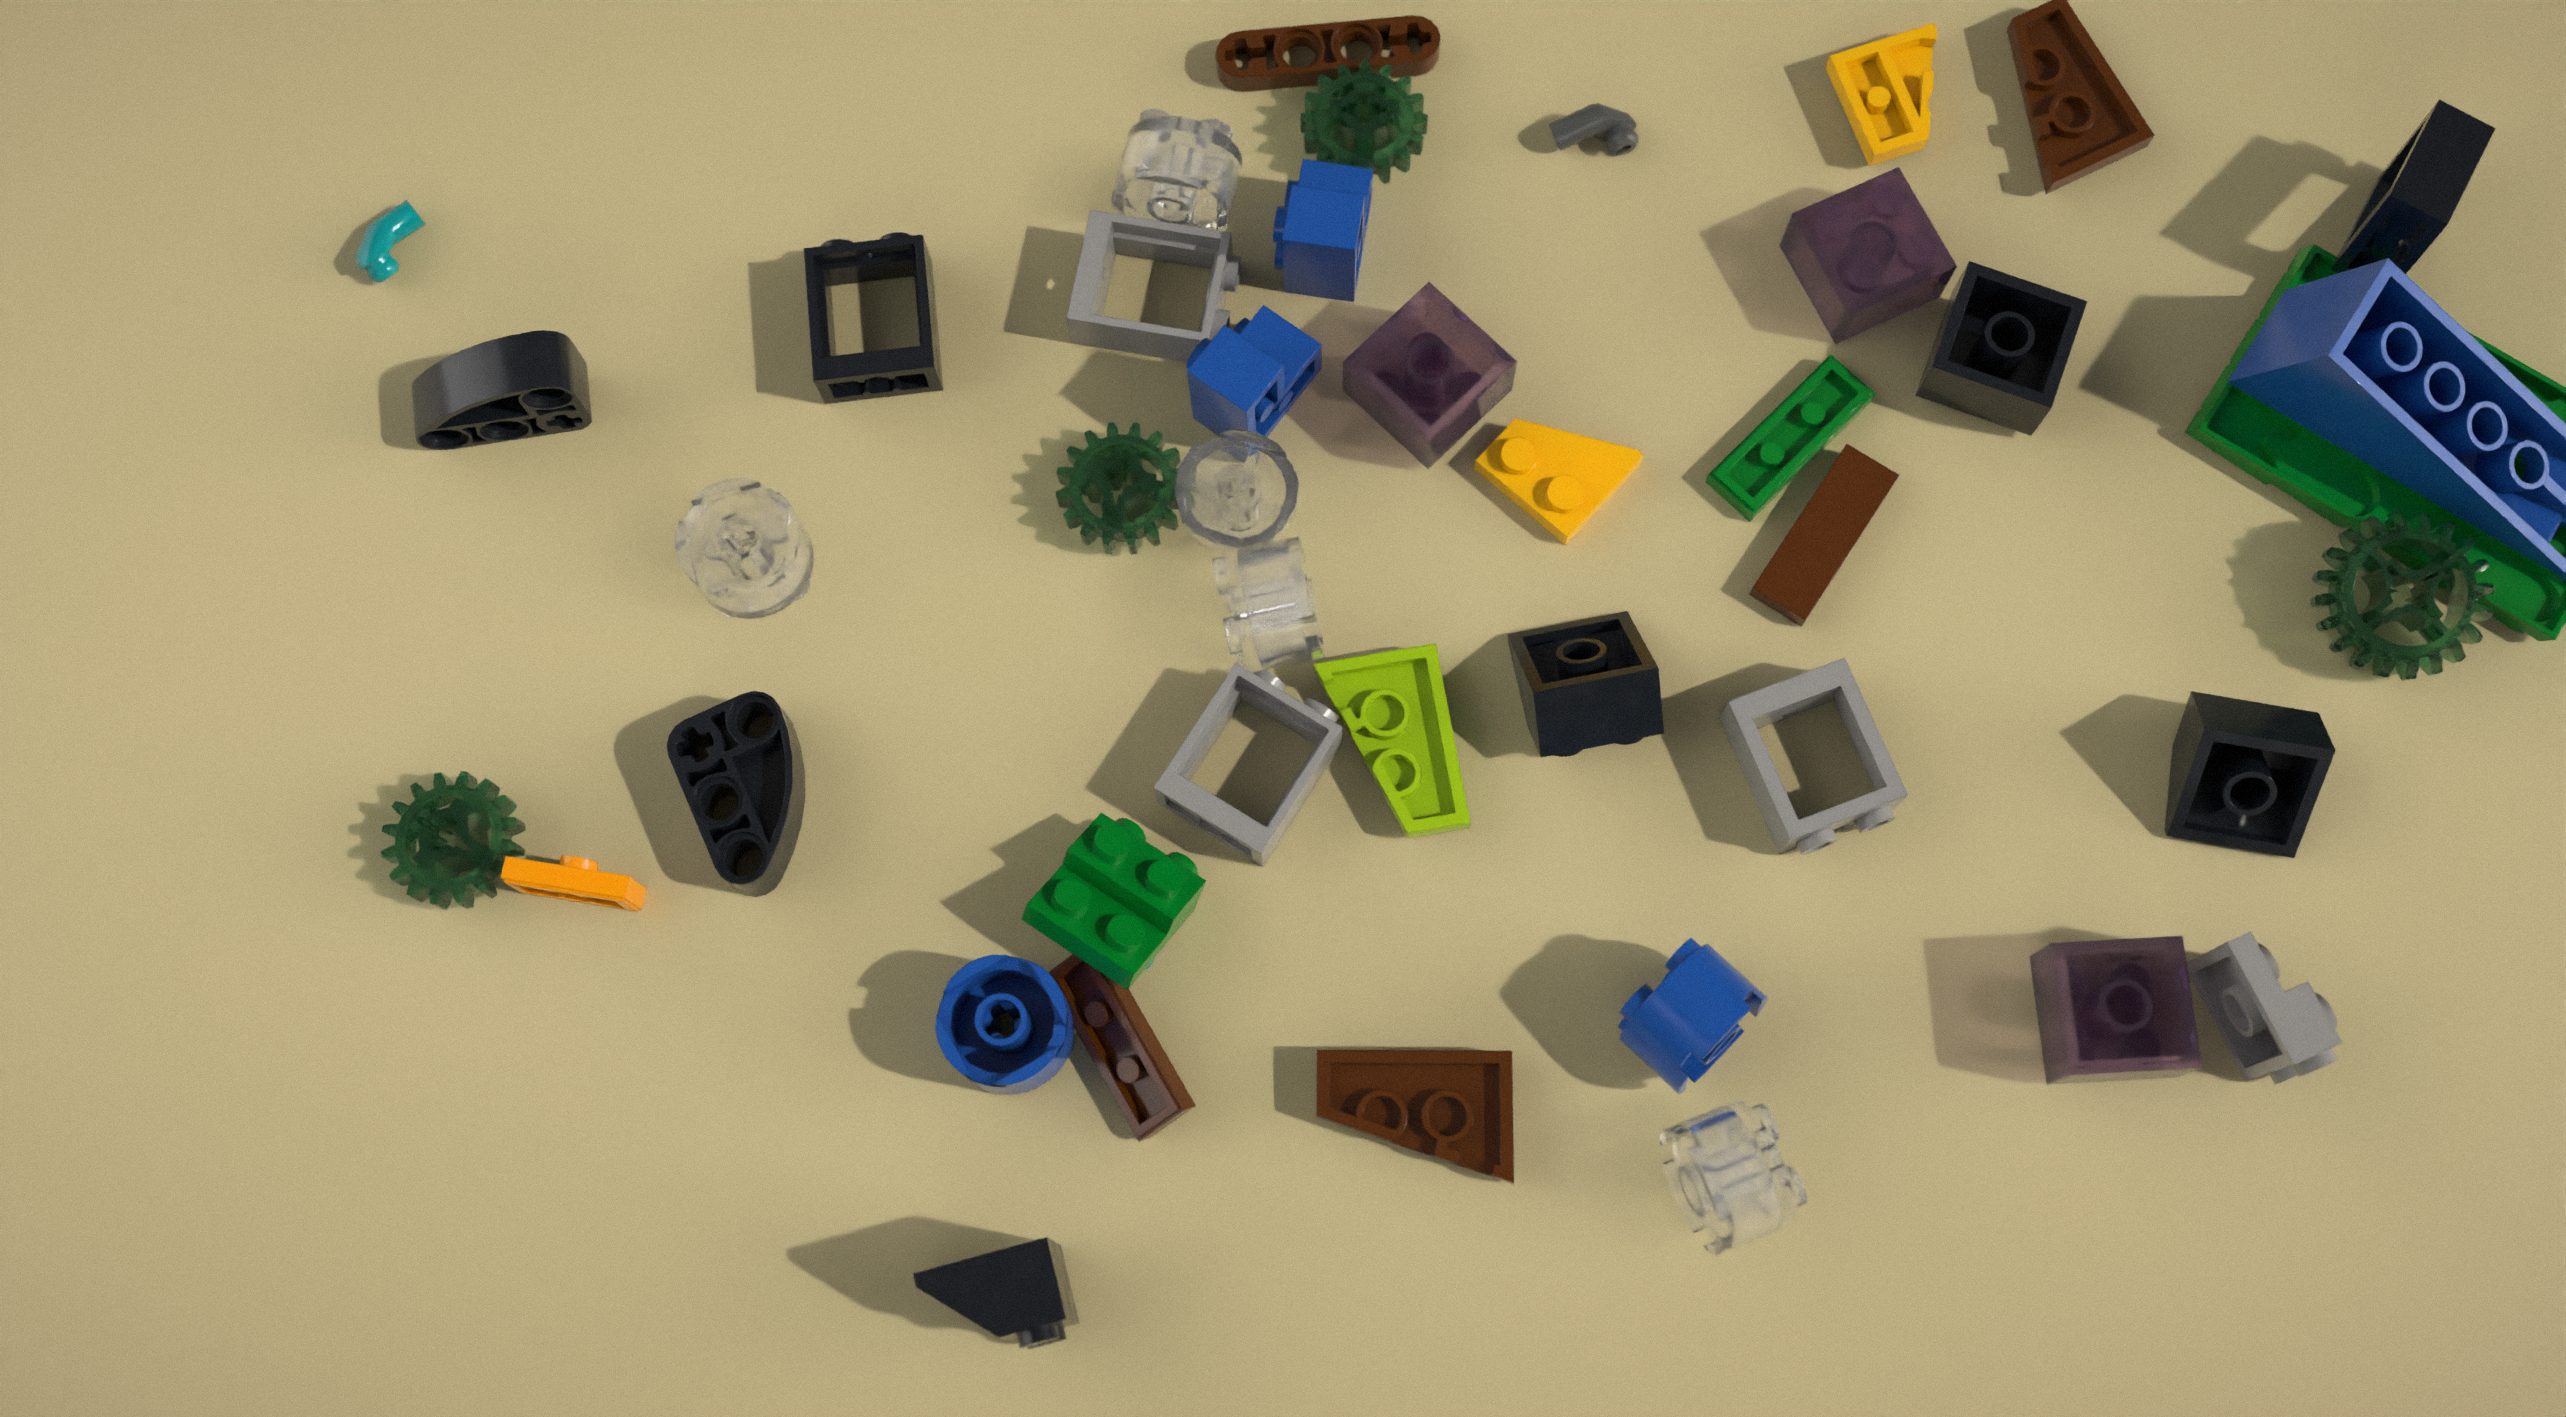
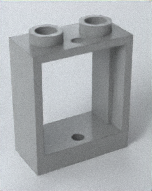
M1090 210L1066 316L1072 343L1187 362L1192 351L1204 338L1212 341L1224 325L1230 328L1231 311L1223 310L1226 292H1236L1238 289L1242 266V257L1233 255L1231 232ZM1122 254L1211 269L1199 331L1102 316L1115 255Z
M1845 658L1730 700L1719 717L1779 854L1798 847L1801 855L1816 852L1837 841L1835 832L1853 825L1857 826L1859 833L1883 826L1895 819L1892 810H1895L1908 796ZM1835 701L1875 791L1798 820L1758 729Z
M1235 663L1153 788L1158 803L1263 867L1341 746L1343 727L1336 723L1338 716L1324 704L1311 698H1307L1302 703L1283 691L1285 688L1284 683L1267 670L1254 666L1250 672ZM1242 701L1316 744L1265 825H1262L1190 781Z

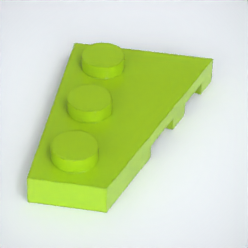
M1436 643L1314 663L1313 671L1406 838L1410 839L1469 829L1470 817Z

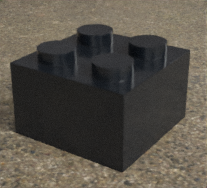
M1969 261L1950 295L1916 396L2032 436L2052 408L2087 301Z

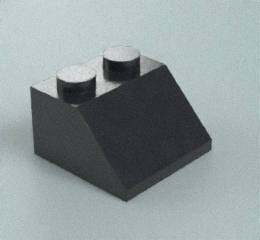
M1628 611L1507 634L1527 727L1541 758L1552 755L1559 757L1578 754L1583 749L1613 743L1629 745L1641 741L1644 737L1664 734L1659 668Z
M2191 691L2172 746L2165 820L2166 836L2295 858L2336 751L2318 712Z
M1047 1237L913 1273L915 1285L918 1289L997 1337L1018 1340L1019 1348L1027 1347L1029 1350L1066 1340L1064 1327L1079 1323L1062 1247Z

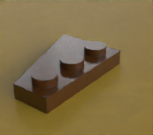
M2051 0L2012 19L2007 29V34L2046 194L2149 145L2155 136L2067 0Z
M1317 1050V1118L1510 1184L1514 1183L1512 1051Z

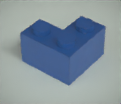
M1302 160L1299 181H1288L1284 207H1277L1274 221L1273 243H1277L1274 269L1283 270L1285 293L1354 302L1372 201L1373 169L1314 160Z
M1265 305L1259 309L1251 321L1243 318L1233 330L1224 325L1212 341L1204 338L1199 342L1186 364L1193 419L1251 458L1322 369V344Z

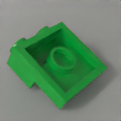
M1101 812L1067 849L1061 867L1026 904L1021 920L1128 990L1194 911L1206 880L1198 876L1196 865L1186 855L1179 852H1171L1166 855L1146 842L1143 830L1134 821L1127 818H1119L1114 821Z

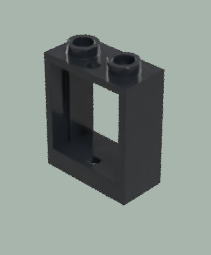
M2439 99L2378 177L2330 270L2341 273L2389 258L2406 274L2448 225L2495 128Z
M894 232L882 236L879 240L852 242L845 239H834L824 242L819 247L804 248L813 381L824 403L831 404L942 391L943 380L933 266L924 236H912L908 233ZM914 276L920 346L836 356L831 286Z

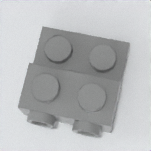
M2251 931L2183 964L2246 1081L2269 1074L2274 1084H2278L2297 1075H2305L2338 1060L2332 1047L2341 1044L2342 1041L2335 1030L2337 1020L2329 1003L2320 994L2314 993L2308 981L2284 991L2278 981L2280 973L2275 958L2264 945L2256 942Z

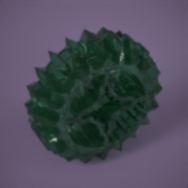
M2400 510L2387 514L2384 525L2376 516H2370L2361 521V533L2352 528L2340 533L2338 537L2343 549L2330 547L2322 554L2324 561L2334 570H2319L2312 577V581L2317 585L2329 588L2328 593L2316 595L2310 599V604L2314 608H2329L2330 616L2316 623L2318 631H2328L2336 627L2340 634L2329 645L2330 650L2333 653H2338L2352 646L2355 650L2350 657V667L2354 669L2363 668L2373 657L2372 670L2374 677L2380 679L2389 677L2395 667L2402 681L2415 679L2419 666L2428 676L2441 673L2443 671L2442 658L2451 663L2462 661L2466 655L2460 642L2473 645L2479 643L2483 638L2480 630L2471 621L2483 622L2490 620L2493 611L2487 606L2477 604V598L2493 594L2496 588L2493 584H2477L2475 574L2488 569L2489 562L2485 559H2479L2469 563L2465 557V554L2475 546V540L2466 538L2452 544L2450 539L2454 533V523L2444 522L2431 533V519L2428 513L2421 512L2416 514L2408 525L2405 515ZM2383 547L2406 548L2418 552L2430 561L2415 570L2403 568L2393 558L2386 561L2376 549ZM2361 568L2365 572L2361 579L2369 588L2370 599L2365 609L2358 613L2354 599V584L2357 573ZM2442 579H2444L2448 590V609L2443 623L2440 618L2444 614L2439 610L2434 599L2436 586ZM2420 580L2419 583L2410 589L2412 597L2405 599L2411 602V604L2382 612L2394 602L2391 594L2398 592L2391 588ZM2392 620L2402 624L2409 632L2417 630L2426 642L2418 646L2398 645L2384 640L2372 631Z

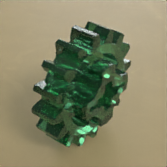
M1368 60L1361 61L1359 72L1351 73L1344 63L1339 64L1337 80L1333 81L1322 74L1318 77V93L1307 92L1305 95L1306 112L1300 115L1301 133L1305 134V153H1317L1316 161L1373 169V174H1377L1384 184L1390 183V171L1393 166L1406 173L1410 170V154L1421 155L1423 151L1424 137L1422 135L1427 134L1428 115L1422 113L1424 106L1423 94L1414 93L1410 95L1411 78L1408 75L1398 79L1396 82L1391 79L1392 65L1385 64L1377 74L1370 72ZM1365 122V123H1369V124H1368V125H1361V124H1358V123Z
M1114 422L1108 423L1107 437L1099 439L1091 430L1086 431L1084 434L1088 447L1082 451L1077 447L1069 446L1066 452L1073 467H1058L1056 472L1059 483L1065 486L1056 491V498L1059 507L1069 508L1063 514L1067 527L1073 529L1082 525L1080 536L1082 543L1087 546L1094 542L1098 536L1101 537L1106 554L1113 553L1117 542H1126L1130 554H1137L1138 540L1144 537L1155 547L1161 544L1158 533L1159 527L1163 526L1174 531L1178 528L1177 516L1172 509L1182 510L1187 509L1188 506L1187 494L1180 490L1189 485L1186 469L1176 468L1181 463L1178 449L1174 447L1162 452L1164 447L1163 434L1156 431L1145 440L1142 438L1140 423L1133 422L1127 435H1119L1118 428ZM1143 459L1157 469L1163 481L1157 480L1156 474L1145 472L1142 467ZM1128 473H1130L1132 486H1125L1122 495L1118 496L1116 504L1113 491L1121 489L1123 482L1127 480ZM1082 495L1088 496L1089 502L1101 505L1102 518L1095 515L1086 506ZM1147 513V514L1144 515L1143 517H1141V518H1139V519H1136V518L1140 517L1141 515Z
M461 771L454 785L452 780L443 773H435L433 780L434 789L428 791L415 782L410 786L412 795L415 798L410 805L398 801L393 803V809L402 817L398 824L383 825L382 832L394 838L395 845L382 850L381 856L393 864H399L389 874V877L401 886L409 885L406 894L421 903L429 898L430 904L441 910L448 909L452 898L455 899L457 904L466 909L473 908L474 892L479 890L490 898L497 896L496 887L492 881L498 875L501 876L505 857L524 856L525 849L513 842L512 836L522 833L526 830V827L516 817H508L517 808V804L506 795L498 796L500 788L490 780L485 778L478 784L477 778L466 771ZM450 804L449 807L440 809L441 807H444V806ZM490 827H491V829H492V838H491V844L489 845V839H488V833H487V832H488V830H489ZM443 830L451 836L453 834L460 836V840L469 846V850L465 851L458 846L453 848L448 845V841L439 836V831ZM417 838H418V843H419V851H418V852L416 851ZM472 870L468 874L456 878L459 873Z

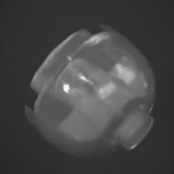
M1232 429L1220 432L1219 438L1211 439L1204 445H1202L1201 441L1189 450L1178 468L1174 492L1181 521L1199 545L1218 555L1243 558L1265 552L1284 537L1296 516L1299 482L1293 465L1288 461L1285 451L1278 443L1258 432Z

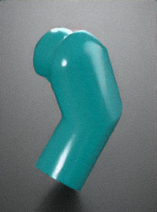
M407 200L370 224L361 241L355 259L359 269L362 270L364 268L373 282L381 283L399 270L398 262L389 251L394 245L425 225Z

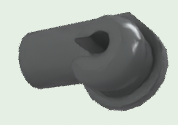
M1599 103L1588 105L1549 124L1560 151L1590 137L1607 142L1611 153L1615 155L1627 154L1635 149L1638 144V135L1634 131L1636 128L1634 119L1628 113Z

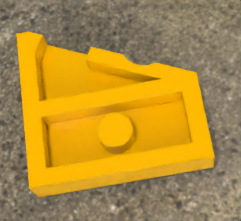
M1934 23L1830 55L1825 69L1869 166L1922 150L1929 139L1931 112L1928 107L1929 99L1933 92L1934 71H1931L1933 46L1937 40V28Z
M1515 418L1475 460L1474 469L1566 545L1641 465L1644 455L1634 448Z

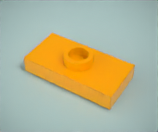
M568 855L560 857L559 865L506 856L500 877L504 880V883L523 894L635 912L638 909L642 910L647 888L631 876L598 871L599 863Z

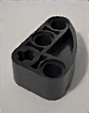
M556 331L526 332L474 345L437 362L426 369L412 383L416 442L420 446L429 449L451 450L577 431L588 427L592 423L587 363L571 339L565 334Z
M751 691L738 695L680 722L669 734L667 751L715 869L727 883L743 895L759 897L767 895L778 886L794 853L802 825L805 804V769L801 746L793 722L773 697L765 692ZM764 715L773 716L772 727L765 735L757 738L748 737V728L753 720ZM708 743L710 747L705 749L709 756L703 761L697 762L694 758L700 756L696 749L702 744ZM725 796H738L739 802L736 811L726 819L715 820L713 811L717 802ZM752 850L762 851L763 858L758 870L748 876H737L736 867L741 856Z

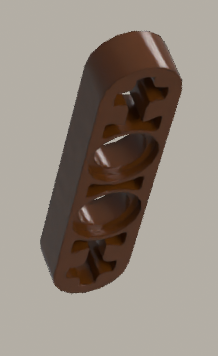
M1414 15L1237 31L1228 34L1217 46L1216 67L1220 81L1227 88L1239 92L1415 77L1426 74L1435 67L1439 58L1440 33L1437 26L1431 20L1423 16ZM1388 39L1390 57L1382 58L1383 40ZM1407 39H1418V44L1422 47L1421 53H1410V48L1406 45ZM1357 40L1367 43L1372 48L1373 53L1364 61L1352 62L1341 54V49L1348 42ZM1305 46L1310 48L1316 57L1307 66L1294 67L1289 65L1283 56L1291 47ZM1266 50H1273L1274 68H1267ZM1247 54L1249 68L1237 69L1236 55Z

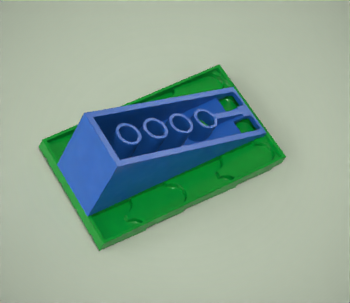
M2315 244L2301 248L2289 265L2287 273H2284L2260 311V316L2255 319L2231 357V362L2226 365L2202 403V408L2200 411H2197L2185 430V433L2263 484H2273L2334 525L2349 528L2441 589H2451L2512 630L2519 633H2527L2538 641L2556 640L2566 623V387L2466 331L2389 258L2336 273L2330 270L2337 258L2336 256Z

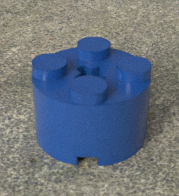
M1692 938L1680 946L1668 960L1665 967L1669 972L1655 990L1648 984H1645L1626 1002L1620 1011L1624 1018L1618 1025V1028L1622 1030L1620 1040L1678 1094L1685 1091L1688 1078L1695 1083L1742 1035L1744 1030L1737 1023L1748 1012L1756 1017L1768 1000L1767 996L1709 944L1700 946Z
M993 954L968 963L949 980L943 992L944 995L938 1014L936 1015L935 1030L939 1046L946 1059L965 1078L977 1087L993 1094L1013 1095L1034 1090L1048 1082L1059 1072L1073 1050L1075 1029L1072 1012L1064 993L1054 978L1043 967L1022 958ZM1005 1012L1013 1019H1018L1014 1023L1016 1032L1008 1038H1005L999 1032L994 1033L1000 1028L997 1017Z

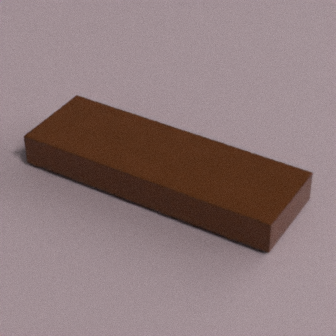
M1846 444L1754 584L1749 595L1802 627L1894 485L1899 474Z
M1074 954L1048 972L1064 993L1072 1012L1073 1025L1139 1142L1151 1138L1196 1106L1129 989L1126 990Z

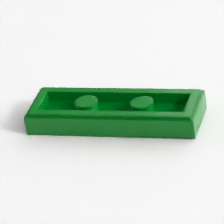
M1830 354L1708 474L1705 482L1751 522L1871 403L1876 393Z

